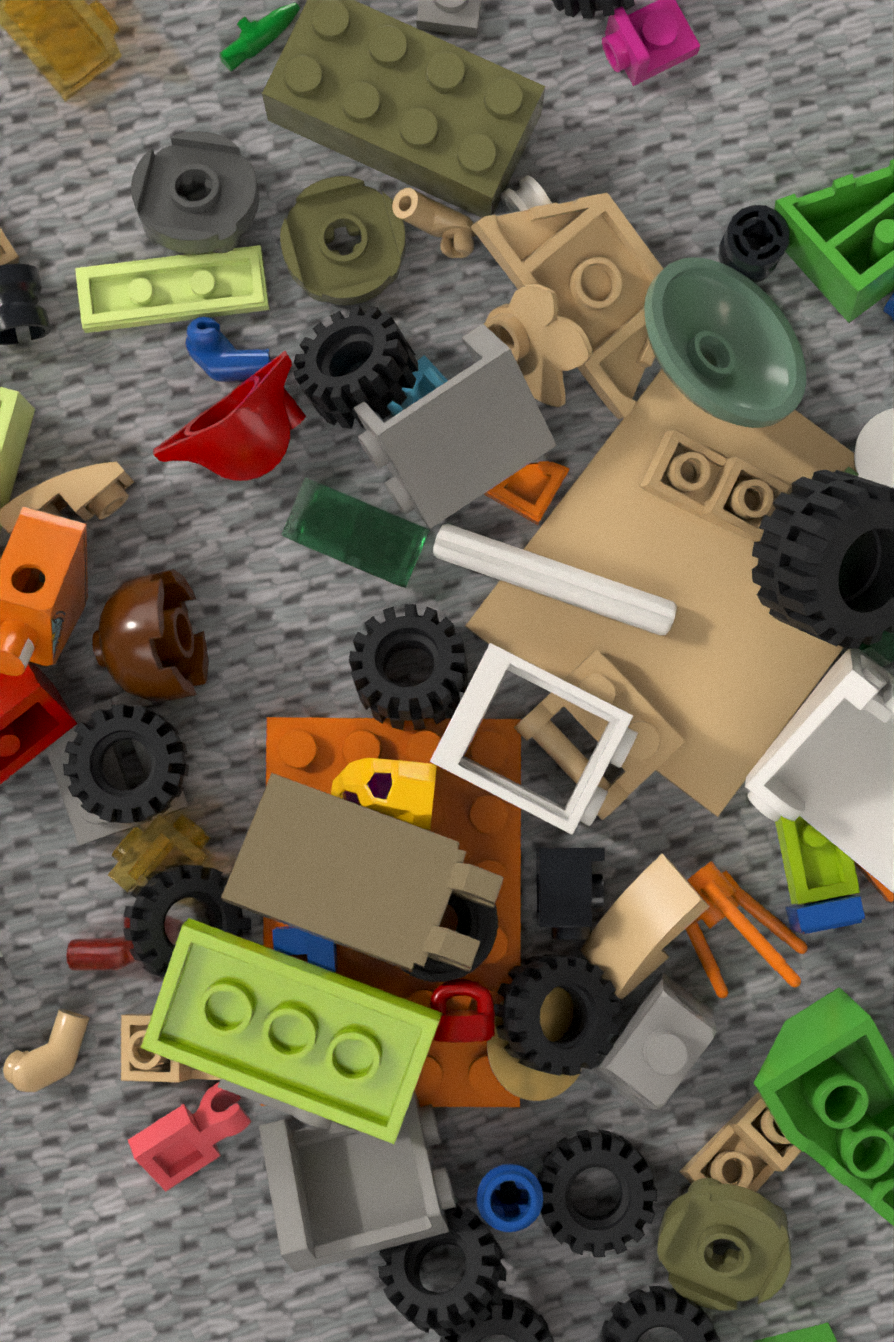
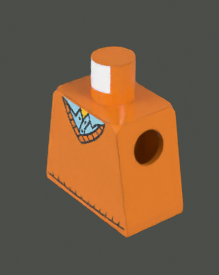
M26 507L22 508L0 559V673L10 676L21 675L24 673L29 662L43 666L56 664L85 608L88 598L86 523ZM40 572L45 575V583L40 582Z

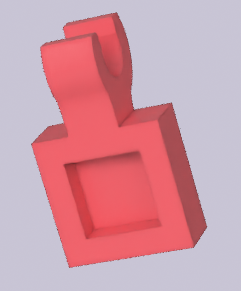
M219 1082L214 1084L206 1091L198 1110L194 1114L183 1104L128 1139L134 1159L165 1191H168L219 1158L221 1155L216 1145L217 1142L242 1132L251 1123L249 1116L236 1103L241 1099L240 1095L219 1088Z

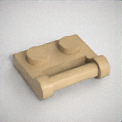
M596 649L564 681L633 715L627 728L638 733L621 766L625 771L612 783L602 776L598 787L608 791L597 814L603 820L686 741L615 666ZM549 693L514 728L526 741L532 737L577 784L589 760L550 719L565 707L597 742H599L608 721L553 693Z

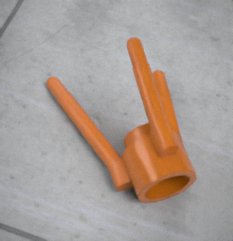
M712 861L687 879L710 906L685 930L719 998H726L729 992L698 924V921L701 919L711 929L726 917L791 987H798L801 984L799 975L737 907L740 905L799 954H804L808 950L807 944L744 891L727 870L721 873Z

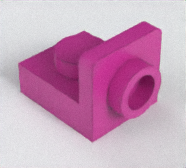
M657 0L629 15L626 14L622 6L614 9L615 14L608 17L605 31L606 36L602 38L603 50L609 64L617 73L625 70L633 86L697 55L700 49V44L676 0Z

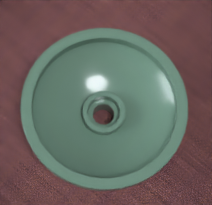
M697 257L676 260L666 266L653 279L647 290L644 305L649 342L664 373L689 401L715 418L750 428H762L777 424L797 408L803 398L806 387L804 355L797 336L787 318L775 302L758 285L742 273L723 263Z

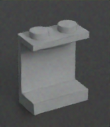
M484 324L461 337L474 364L383 423L365 401L354 407L355 412L366 429L365 432L357 436L360 444L377 469L386 465L392 475V478L384 483L390 496L404 515L414 510L430 529L557 446L511 349Z

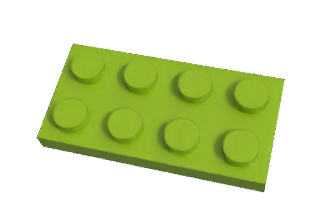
M188 918L181 927L141 1048L395 1144L442 1013Z

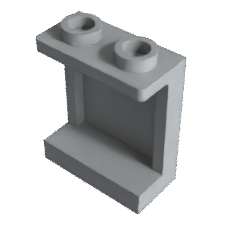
M415 1091L413 1092L395 1144L332 1121L329 1129L311 1126L293 1132L285 1119L259 1126L280 1253L295 1273L450 1232L445 1210L456 1207L453 1188L447 1168H435L431 1150L432 1145L442 1143L433 1105L429 1104L420 1107Z

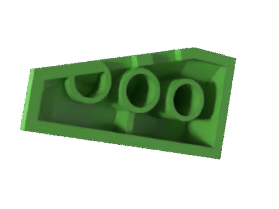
M838 987L784 1022L753 1083L785 1138L800 1151H804L832 1177L842 1185L850 1188L866 1201L875 1212L894 1226V1058L872 1017Z

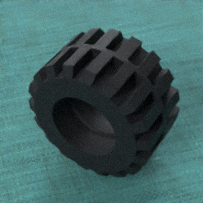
M828 470L815 471L812 479L802 476L792 483V493L786 494L781 492L773 502L775 507L771 517L764 515L759 526L764 531L761 541L754 542L752 556L758 558V565L751 569L753 583L761 586L756 595L763 606L770 608L769 614L778 621L836 647L840 645L847 649H857L861 643L870 646L881 641L883 631L894 632V488L836 470L835 473Z

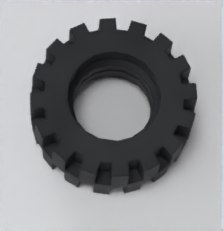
M551 954L529 957L524 960L525 967L514 966L508 972V975L513 980L512 983H501L497 992L504 997V1004H494L495 1016L503 1018V1024L496 1027L497 1034L500 1039L508 1041V1044L504 1047L511 1057L520 1059L519 1063L528 1068L559 1076L561 1074L568 1076L581 1074V1068L591 1070L597 1066L599 1061L595 1055H608L613 1047L607 1041L608 1035H618L620 1024L612 1022V1014L621 1013L620 1003L609 998V995L616 991L611 980L601 979L604 971L597 965L587 964V960ZM561 986L571 996L574 1006L573 1020L569 1030L560 1040L551 1042L543 1034L540 1024V1010L545 997L554 988Z

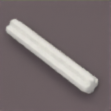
M443 524L435 539L433 555L436 558L660 636L666 635L674 622L677 605L673 601L451 524Z

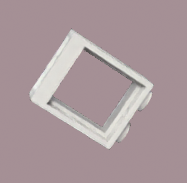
M490 643L430 762L573 835L579 821L588 826L592 825L608 791L598 787V784L609 763L619 768L622 766L638 733L627 728L633 715ZM507 671L608 721L565 808L465 757Z

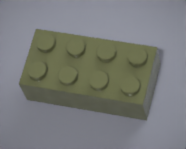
M307 0L262 92L268 121L483 218L484 216L494 215L501 200L500 193L505 191L542 113L545 86L358 1Z

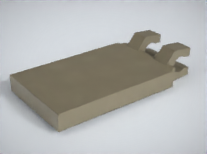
M271 773L221 898L229 904L410 972L413 971L415 964L424 967L428 957L470 972L480 946V941L453 930L439 927L451 894L493 909L504 877L477 866L463 863L467 852L458 849V841Z

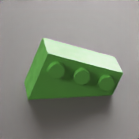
M894 159L890 160L889 166L857 178H854L853 174H849L833 180L831 187L799 198L792 194L775 201L774 210L778 211L786 220L789 228V244L785 252L848 323L894 290Z

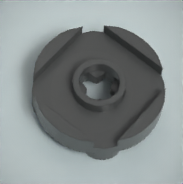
M191 131L170 137L172 145L162 148L157 154L154 153L153 148L148 151L137 164L131 182L132 200L147 238L153 243L161 244L168 249L190 254L207 253L210 251L227 253L236 248L241 241V234L252 224L259 206V188L256 173L251 162L249 164L248 160L241 155L239 147L224 136L210 132ZM195 183L205 184L206 193L208 194L206 198L195 202L187 201L186 197L180 196L182 191L191 192L194 189Z

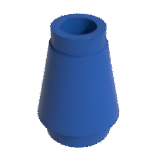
M505 1164L493 1168L483 1177L477 1190V1206L482 1218L491 1227L499 1231L517 1232L527 1228L537 1219L542 1209L543 1191L540 1182L531 1171L520 1165ZM505 1181H515L516 1187L519 1188L518 1193L511 1198L501 1197L497 1194L496 1190H501L500 1183Z

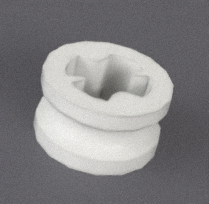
M529 175L519 180L520 188L517 191L508 188L500 193V198L507 214L552 203L540 184Z

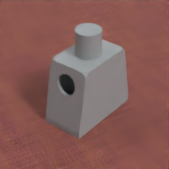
M661 971L621 1025L618 1035H614L609 1041L613 1047L608 1055L600 1054L597 1057L599 1064L592 1068L591 1071L640 1109H660L668 1101L717 1033L714 1012Z

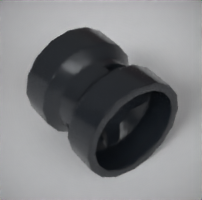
M751 205L742 208L732 217L719 244L718 259L720 263L737 270L754 283L766 279L775 270L789 244V228L786 220L778 211L766 205ZM759 236H761L764 239L765 246L763 244V241L759 238Z
M19 263L0 266V345L8 346L18 343L15 327L29 326L31 340L43 338L51 331L47 311L37 304V296L42 290L39 271L35 266Z

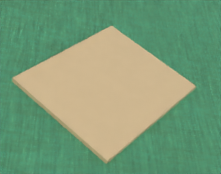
M661 369L636 401L632 412L620 422L523 550L673 601L677 605V611L670 631L666 635L660 636L502 580L497 583L465 627L487 644L492 643L562 680L569 676L586 658L598 649L686 741L655 771L718 817L744 783L747 775L772 745L844 647L840 645L836 647L778 621L769 614L770 608L763 606L756 595L761 586L753 583L751 569L758 565V558L752 556L754 542L756 541L721 528L640 488L641 482L665 432L673 429L678 430L726 458L738 456L790 485L787 494L792 493V483L802 476L812 479L815 471L828 470L835 473L836 470L856 476L858 474L855 467L854 453L798 411L794 410L777 424L762 428L743 427L725 422L704 412L689 401L674 386L663 369Z

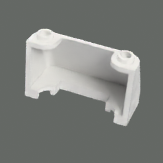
M848 649L832 666L747 775L745 787L750 791L747 795L750 802L767 818L778 821L782 816L788 820L795 821L801 816L893 893L894 676L860 649Z

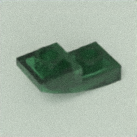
M305 477L281 536L390 583L406 588L430 530Z

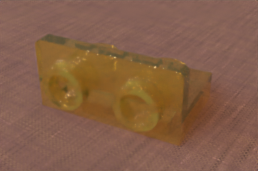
M0 0V27L64 102L122 57L114 39V35L120 30L114 19L98 0H94L89 5L85 0Z

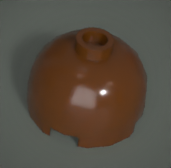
M172 569L141 576L125 582L110 595L100 615L98 630L94 632L92 638L95 658L102 668H107L109 674L120 687L136 697L149 701L176 700L197 695L193 686L206 684L209 658L205 633L202 631L193 635L185 602L197 599L183 575Z

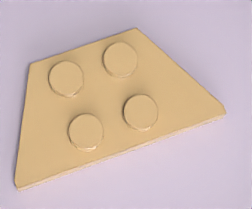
M602 193L581 197L575 201L540 205L528 210L496 216V214L484 216L470 226L517 289L526 285L537 284L552 289L555 292L558 301L557 316L571 319L579 325L588 337L592 347V357L585 364L577 367L617 419L628 416L636 403L633 400V396L644 370L647 367H651L655 359L647 334L644 305L651 282L663 268L610 195Z

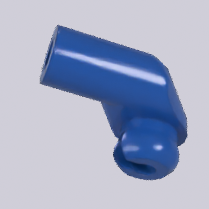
M198 317L192 320L187 327L185 344L189 356L213 380L218 382L245 381L271 361L270 349L237 350L222 334L220 324L215 319Z

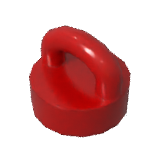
M457 979L445 982L435 989L431 995L430 1008L441 1012L442 1015L433 1041L471 1043L492 1040V1037L495 1036L494 1002L487 988L476 981ZM468 996L477 1001V1010H446V1002L452 997Z

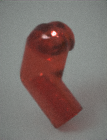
M125 917V928H130V918ZM124 936L116 938L72 939L68 944L66 953L68 966L73 971H115L137 961L129 952V950L134 948L132 941L125 940Z

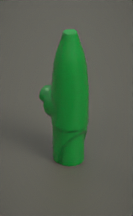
M293 2L279 7L258 21L250 22L247 17L240 19L237 23V26L242 30L239 38L219 53L222 63L232 72L245 60L260 53L287 29L300 10L299 5Z

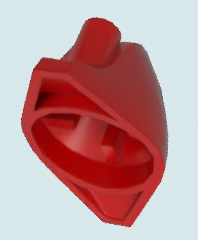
M282 352L224 398L154 448L153 455L161 462L189 461L200 464L222 478L234 481H248L260 478L272 471L287 452L290 442V430L297 427L306 418L305 413L284 387L292 366V361L287 352Z

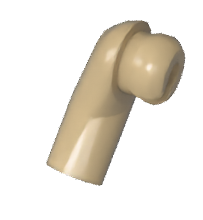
M404 188L396 194L392 204L395 216L434 237H442L441 251L449 258H465L473 252L474 241L472 237L476 236V234L470 227L474 224L470 217L438 203L412 188Z
M59 1009L48 1043L30 1052H21L19 1050L12 1052L4 1063L3 1074L5 1079L21 1092H37L68 1076L74 1069L90 1018L72 1011Z

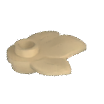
M537 284L526 285L515 291L510 304H503L492 310L484 325L511 349L533 397L547 405L561 407L565 404L566 399L563 371L575 369L589 361L593 354L588 337L579 325L571 319L557 316L558 301L552 289Z

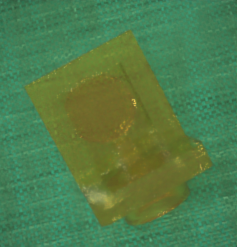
M181 814L176 821H173L169 816L158 815L144 832L140 828L135 827L119 843L112 853V857L118 863L109 872L108 876L125 891L131 892L137 885L142 886L147 880L145 877L156 870L175 846L197 865H202V867L208 866L216 857L204 847L211 837L184 814Z

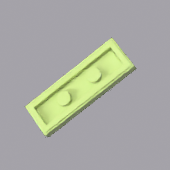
M261 245L234 248L227 253L210 251L207 253L75 268L81 324L85 333L194 320L198 317H218L270 310Z

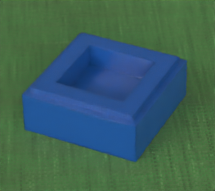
M855 895L840 896L786 907L790 929L802 934L862 923V920L865 919L861 896Z

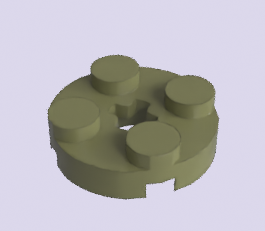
M350 176L326 178L305 188L296 198V204L289 211L287 220L286 217L284 218L280 232L283 258L293 280L312 299L335 305L359 304L381 294L389 284H392L397 279L406 250L404 222L393 213V200L383 191L380 194L376 189L365 186L363 180ZM346 227L349 236L360 235L361 243L353 246V253L341 255L338 250L330 251L327 248L326 243L335 240V229Z
M701 1178L694 1181L689 1186L687 1193L679 1196L670 1204L660 1222L657 1253L659 1261L661 1262L662 1260L664 1267L669 1272L668 1281L676 1292L699 1306L713 1310H737V1301L750 1300L758 1296V1304L772 1298L786 1282L791 1268V1242L786 1213L781 1207L771 1203L764 1196L745 1187L722 1184L720 1181L712 1178ZM727 1239L735 1242V1245L741 1248V1250L728 1249L723 1256L713 1252L714 1242L712 1241Z

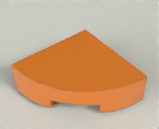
M549 461L530 463L484 493V495L538 525L570 469Z

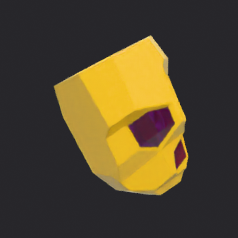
M363 758L349 763L333 780L331 795L425 830H430L437 765L402 760Z

